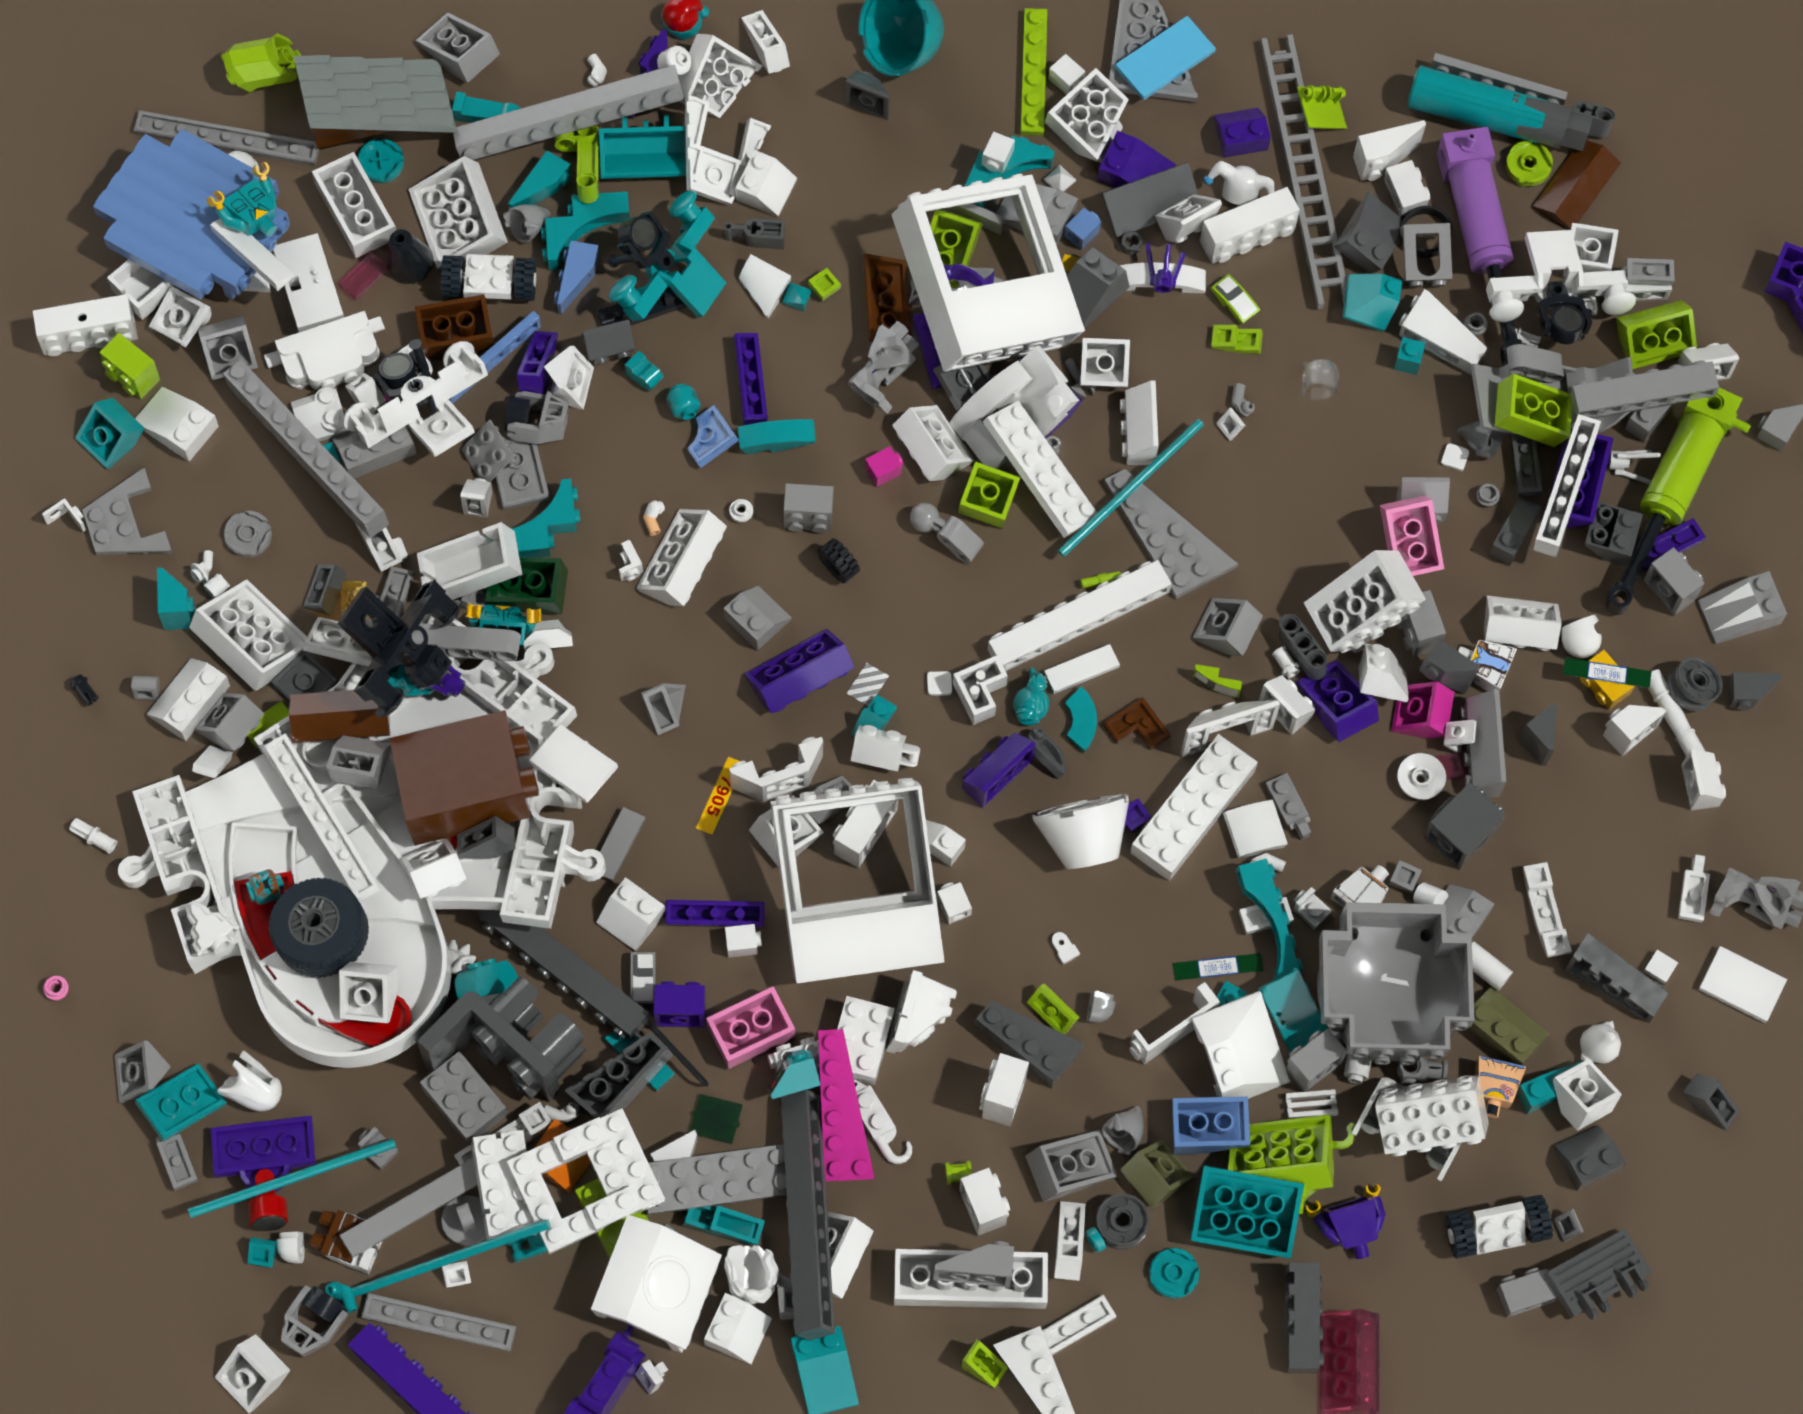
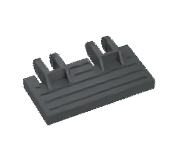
M1623 1229L1545 1273L1544 1276L1570 1319L1581 1313L1583 1309L1586 1316L1594 1320L1598 1318V1311L1589 1295L1598 1306V1309L1602 1313H1607L1611 1310L1607 1298L1620 1291L1621 1288L1630 1298L1637 1295V1289L1627 1273L1630 1274L1637 1287L1645 1291L1649 1289V1282L1645 1276L1650 1274L1651 1270L1626 1229Z

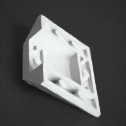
M1279 700L1251 701L1237 704L1230 702L1223 705L1222 709L1202 711L1186 729L1181 756L1185 757L1204 751L1209 734L1242 723L1246 724L1250 736L1273 729L1280 707Z
M1260 991L1191 1018L1198 1041L1205 1047L1217 1083L1213 1085L1217 1097L1248 1096L1249 1099L1290 1082Z

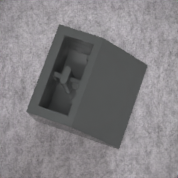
M1598 501L1594 522L1589 526L1585 546L1604 561L1627 567L1632 557L1643 514Z

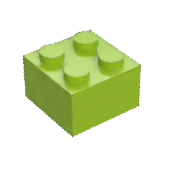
M120 333L99 352L102 359L101 364L106 370V376L113 382H120L123 385L122 388L130 396L135 394L138 398L142 399L160 381L154 360Z
M975 462L962 496L958 513L1003 528L1020 477Z

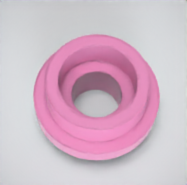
M52 976L45 981L43 991L47 998L57 1001L67 995L69 985L63 977ZM56 985L61 986L60 991H58V992H53V991H52V988H53L54 986H56Z

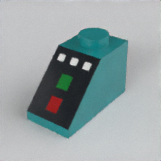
M797 1050L791 1056H787L768 1085L772 1099L821 1086L811 1051Z

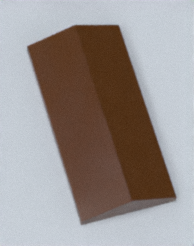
M1586 140L1583 151L1573 150L1532 208L1565 229L1571 230L1572 223H1578L1621 162L1604 145Z
M863 254L868 341L873 343L880 326L883 325L890 329L896 321L906 326L909 330L907 334L911 336L906 260Z
M353 690L290 695L289 720L292 743L339 740L343 735L356 738L390 736V715L377 717L375 713L378 705L373 700L365 702Z

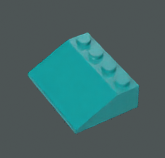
M1204 1166L1191 1228V1241L1291 1259L1304 1183Z

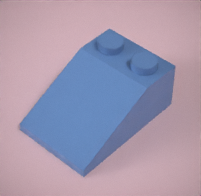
M1248 1096L1173 1098L1174 1155H1196L1249 1147Z

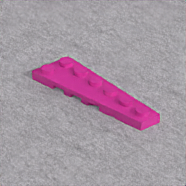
M818 1030L825 1181L874 1179L844 1030Z

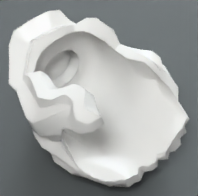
M747 1245L731 1246L728 1248L724 1267L732 1296L751 1305L766 1302L775 1291V1284L779 1276V1269L773 1252L765 1249L764 1252L757 1245L750 1247Z

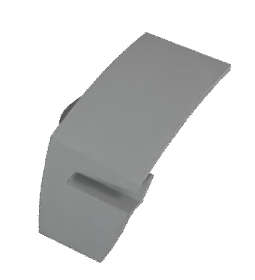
M1523 344L1509 346L1506 349L1507 365L1501 368L1478 364L1471 365L1480 427L1488 430L1513 433L1494 426L1498 384L1513 373L1570 394L1572 387L1578 382L1589 381V383H1592L1604 377L1615 379L1622 377L1624 374L1633 373L1631 358L1626 357L1597 368H1573L1563 365L1560 353ZM1572 408L1571 428H1574L1576 417ZM1631 411L1594 417L1593 419L1601 421L1598 432H1603L1614 426Z

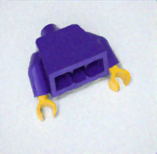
M1375 1184V1193L1370 1192L1368 1185H1366L1364 1197L1323 1209L1324 1213H1321V1204L1317 1200H1315V1205L1318 1209L1315 1211H1311L1308 1205H1306L1307 1215L1313 1218L1320 1232L1334 1245H1339L1343 1249L1352 1247L1355 1259H1363L1370 1256L1367 1243L1377 1240L1378 1233L1382 1230L1386 1213L1381 1197L1378 1196L1381 1190L1378 1184Z

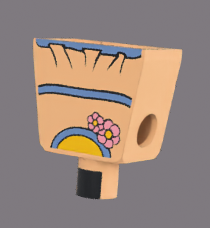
M1479 1056L1475 1064V1075L1480 1076L1488 1118H1498L1500 1107L1510 1108L1526 1066Z

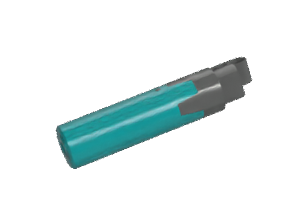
M1422 65L1415 72L1407 102L1408 108L1479 128L1488 127L1493 132L1560 149L1562 145L1583 151L1588 135L1599 138L1609 136L1616 117L1612 109L1590 102L1577 101L1573 107H1568Z

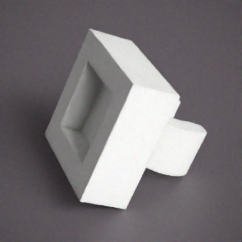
M648 1360L641 1364L635 1375L650 1395L658 1390L664 1381L662 1377L668 1371V1368L663 1362L654 1366Z

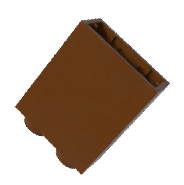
M505 710L389 738L404 817L415 846L457 836V834L494 816L506 823L531 818L527 798L539 796L538 785L533 767L521 769L518 758L530 755V747L524 726L511 729Z

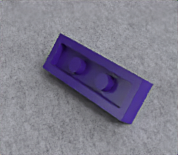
M1692 518L1657 536L1642 570L1644 572L1649 570L1652 562L1673 547L1682 553L1705 541L1706 536L1695 519Z

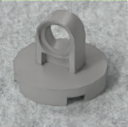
M470 1195L459 1196L445 1207L441 1221L443 1231L449 1240L465 1247L485 1240L486 1234L483 1221L485 1215H482L480 1198Z

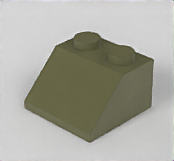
M1163 1139L1137 1152L1120 1169L1125 1175L1126 1180L1135 1187L1143 1201L1149 1204L1151 1208L1165 1202L1195 1178L1181 1160L1174 1155V1152Z

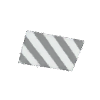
M866 663L847 694L869 706L889 675Z

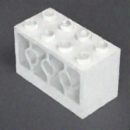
M1374 550L1305 601L1304 604L1331 652L1345 653L1353 651V653L1363 650L1365 643L1369 640L1381 637L1384 634L1383 630L1387 627L1399 624L1402 621L1401 617L1405 614L1417 611L1420 608L1419 604L1425 601L1426 598L1399 551Z

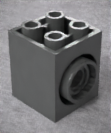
M1469 783L1456 797H1450L1434 813L1424 838L1460 870L1499 831L1506 815L1497 803H1492L1486 798V794L1478 786L1474 787Z

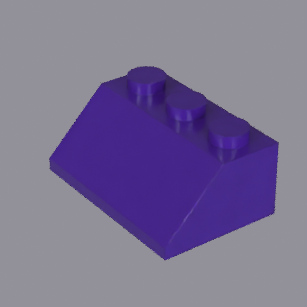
M1015 732L1009 738L1007 736L1003 737L997 744L998 748L992 754L990 752L986 753L980 760L981 764L975 770L971 768L965 773L962 778V789L984 808L1034 760L1036 749L1034 741Z

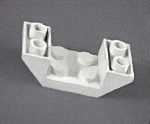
M809 737L803 740L802 744L798 745L799 763H791L784 770L778 772L775 770L768 771L761 778L758 777L753 761L735 763L729 769L731 788L756 800L765 802L774 799L776 796L808 787L823 758L822 737L816 739L815 737Z

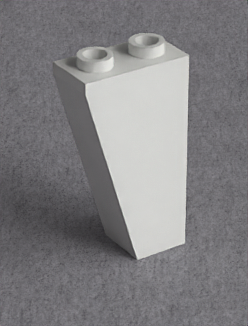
M1424 289L1421 296L1416 295L1410 305L1412 308L1409 314L1405 313L1399 322V326H1401L1399 335L1425 342V350L1472 375L1471 365H1479L1487 347L1429 291Z

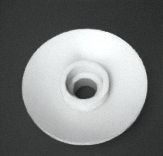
M1417 753L1403 760L1398 769L1397 779L1400 788L1406 795L1417 800H1428L1434 798L1443 790L1446 782V772L1442 763L1434 756ZM1422 776L1425 782H1418L1416 777Z

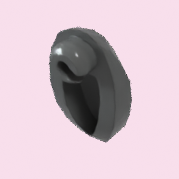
M1035 727L1029 732L1028 739L1036 743V758L1057 778H1061L1066 772V762L1061 749L1043 732L1044 729Z

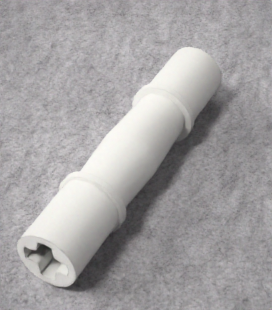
M1659 669L1652 671L1650 688L1648 690L1653 697L1654 703H1657L1659 707L1666 710L1664 718L1675 734V740L1679 743L1685 756H1687L1690 749L1705 751L1695 734V729H1691L1679 704L1671 696L1668 684Z

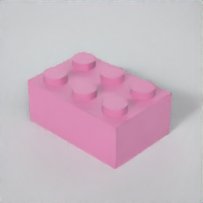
M1424 495L1380 505L1387 550L1399 551L1413 576L1444 569L1432 499Z
M774 986L706 1018L707 1028L728 1069L796 1037V1029Z

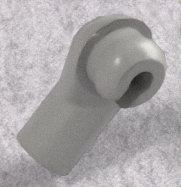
M1236 383L1234 384L1231 404L1241 415L1249 416L1254 412L1255 406L1250 401L1244 399L1246 386Z

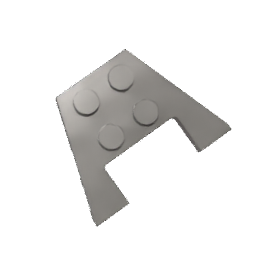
M145 468L139 470L82 509L97 555H128V553H143L144 555H149L148 553L172 554L165 531L144 538L140 537L129 503L130 497L152 491Z

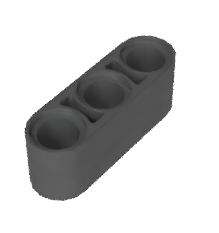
M1286 614L1282 616L1279 621L1278 631L1280 641L1310 679H1322L1327 672L1328 658L1326 653L1296 615ZM1286 628H1292L1294 630L1288 631L1286 630ZM1304 645L1307 648H1300L1298 646ZM1318 663L1320 664V666H1314L1312 664Z

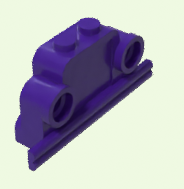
M628 1325L624 1333L620 1331L616 1333L604 1353L606 1358L585 1388L581 1397L576 1396L564 1414H610L647 1357L641 1351L640 1345L628 1339L634 1331L631 1325Z

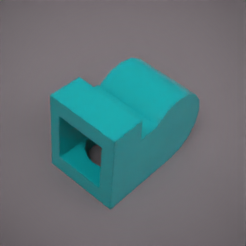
M639 350L625 364V374L648 391H651L664 378L662 372L649 362L646 356Z

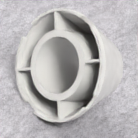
M1127 794L1100 797L1097 800L1077 801L1037 812L1038 816L1034 814L1032 818L1066 869L1089 867L1119 858L1129 797Z

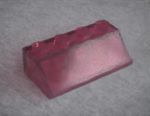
M1363 1309L1322 1314L1320 1316V1326H1323V1341H1320V1351L1324 1353V1365L1320 1366V1414H1379V1314Z

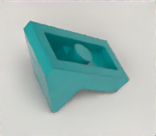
M876 694L868 708L862 710L851 736L855 738L859 725H871L883 731L896 712L897 706Z

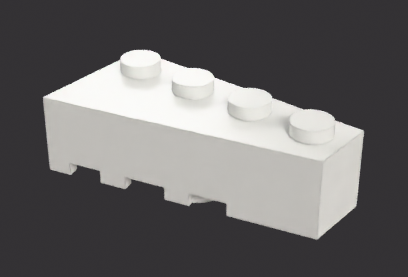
M1041 1326L993 1345L1042 1414H1075Z

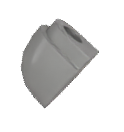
M1099 991L1091 992L1086 1016L1087 1022L1101 1023L1106 1021L1112 1015L1115 1008L1114 995Z

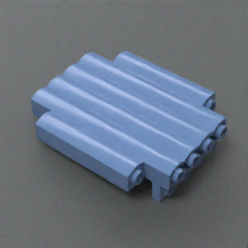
M184 129L175 136L170 147L145 134L93 206L98 217L112 224L103 238L106 247L200 300L205 294L211 292L214 282L222 286L226 297L234 300L236 295H240L249 285L251 276H254L256 273L250 265L212 232L210 224L220 218L215 212L216 207H210L206 202L210 196L217 201L213 195L215 191L223 193L225 199L255 178L259 181L260 178L252 173V167ZM270 178L277 199L279 194L277 181ZM278 207L275 209V218L272 221L277 226L276 231L269 237L265 236L261 230L252 234L270 252L273 251L277 240L282 237L290 225L288 213Z

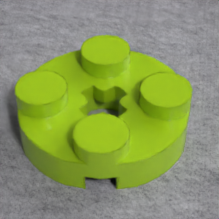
M1522 141L1511 148L1506 158V170L1510 178L1518 186H1536L1543 183L1549 177L1553 159L1545 146L1532 144V141ZM1528 159L1529 162H1534L1535 164H1533L1532 168L1526 167L1524 165L1525 160Z

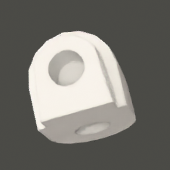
M303 1232L279 1233V1239H276V1247L280 1257L288 1263L302 1264L305 1253Z

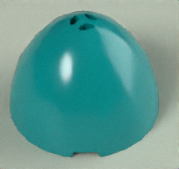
M865 0L861 8L858 34L863 39L865 47L863 54L878 72L889 76L905 75L929 63L942 44L945 30L941 12L932 0Z

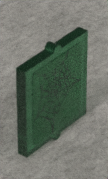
M700 1094L696 1111L693 1112L694 1119L690 1132L695 1130L699 1137L732 1145L736 1129L740 1127L738 1121L743 1105Z

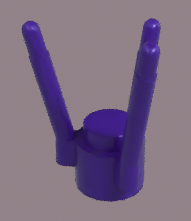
M1146 243L1150 285L1154 286L1153 289L1157 292H1171L1172 288H1176V280L1185 253L1182 252L1180 254L1174 273L1171 275L1172 272L1168 270L1171 245L1168 243L1166 245L1163 269L1158 270L1157 274H1155L1150 244Z
M450 666L448 671L451 674L447 673L442 678L441 686L434 685L428 688L439 691L445 696L450 694L456 698L463 690L466 681L460 678L462 675L460 672Z

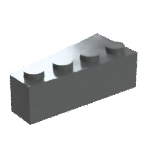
M1587 933L1565 969L1574 977L1648 1023L1653 1019L1668 995V992L1665 991L1661 984L1649 979L1589 933Z
M992 1000L975 1021V1027L1009 1055L1029 1062L1028 1070L1051 1088L1080 1056L1085 1045L1074 1038Z
M649 1032L624 1049L623 1053L614 1059H609L604 1063V1066L593 1073L590 1072L582 1078V1081L574 1086L571 1085L564 1091L594 1119L602 1118L622 1108L624 1110L672 1058L673 1053L656 1036Z
M1289 1262L1284 1272L1286 1373L1317 1374L1320 1366L1324 1365V1353L1320 1351V1341H1323V1326H1320V1316H1322L1320 1263Z

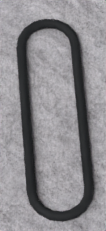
M649 1023L648 1026L651 1031L670 1049L694 1077L707 1087L709 1084L706 1079L656 1026Z

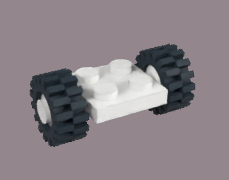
M467 254L465 272H463L464 261L462 256L443 255L441 267L442 298H462L463 293L464 298L485 294V298L511 299L512 284H514L515 300L534 301L535 258H516L515 273H513L514 256Z
M1543 1195L1522 1198L1521 1202L1474 1211L1473 1222L1467 1210L1446 1214L1445 1229L1447 1230L1446 1235L1449 1239L1448 1243L1451 1246L1450 1250L1455 1259L1526 1245V1236L1531 1243L1552 1239V1220L1550 1219L1551 1214L1548 1211L1549 1207L1546 1204V1199Z

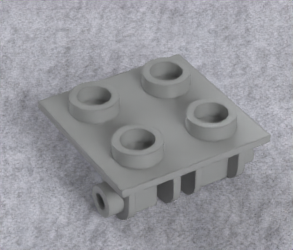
M488 420L461 448L477 476L485 479L487 482H491L506 465L513 467L517 464V456L509 449V443H505L506 439L502 437L498 426H494L491 420Z

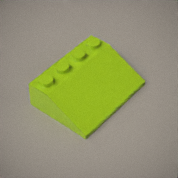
M1330 1115L1249 1124L1250 1146L1230 1149L1228 1170L1304 1183L1303 1191L1333 1187L1334 1160Z

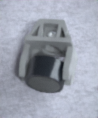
M527 391L517 392L515 397L510 396L504 431L507 432V436L511 439L521 442L542 444L564 439L568 422L569 403L555 397L549 391H547L546 395ZM530 411L542 412L539 426L528 424Z
M305 1285L285 1314L281 1336L282 1343L302 1357H306L331 1342L348 1316V1313L343 1311L345 1306L320 1288L313 1286L311 1289ZM303 1305L313 1314L331 1324L330 1328L323 1333L317 1334L299 1322L298 1311ZM303 1335L304 1341L301 1343L296 1342V1338Z

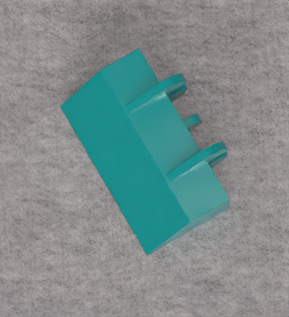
M664 115V127H648V120H643L644 127L628 128L627 117H622V128H600L601 179L686 176L685 126H669V115Z

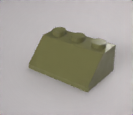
M1490 987L1474 1004L1475 1021L1471 1027H1468L1471 1033L1504 1060L1522 1066L1550 1034L1493 987Z

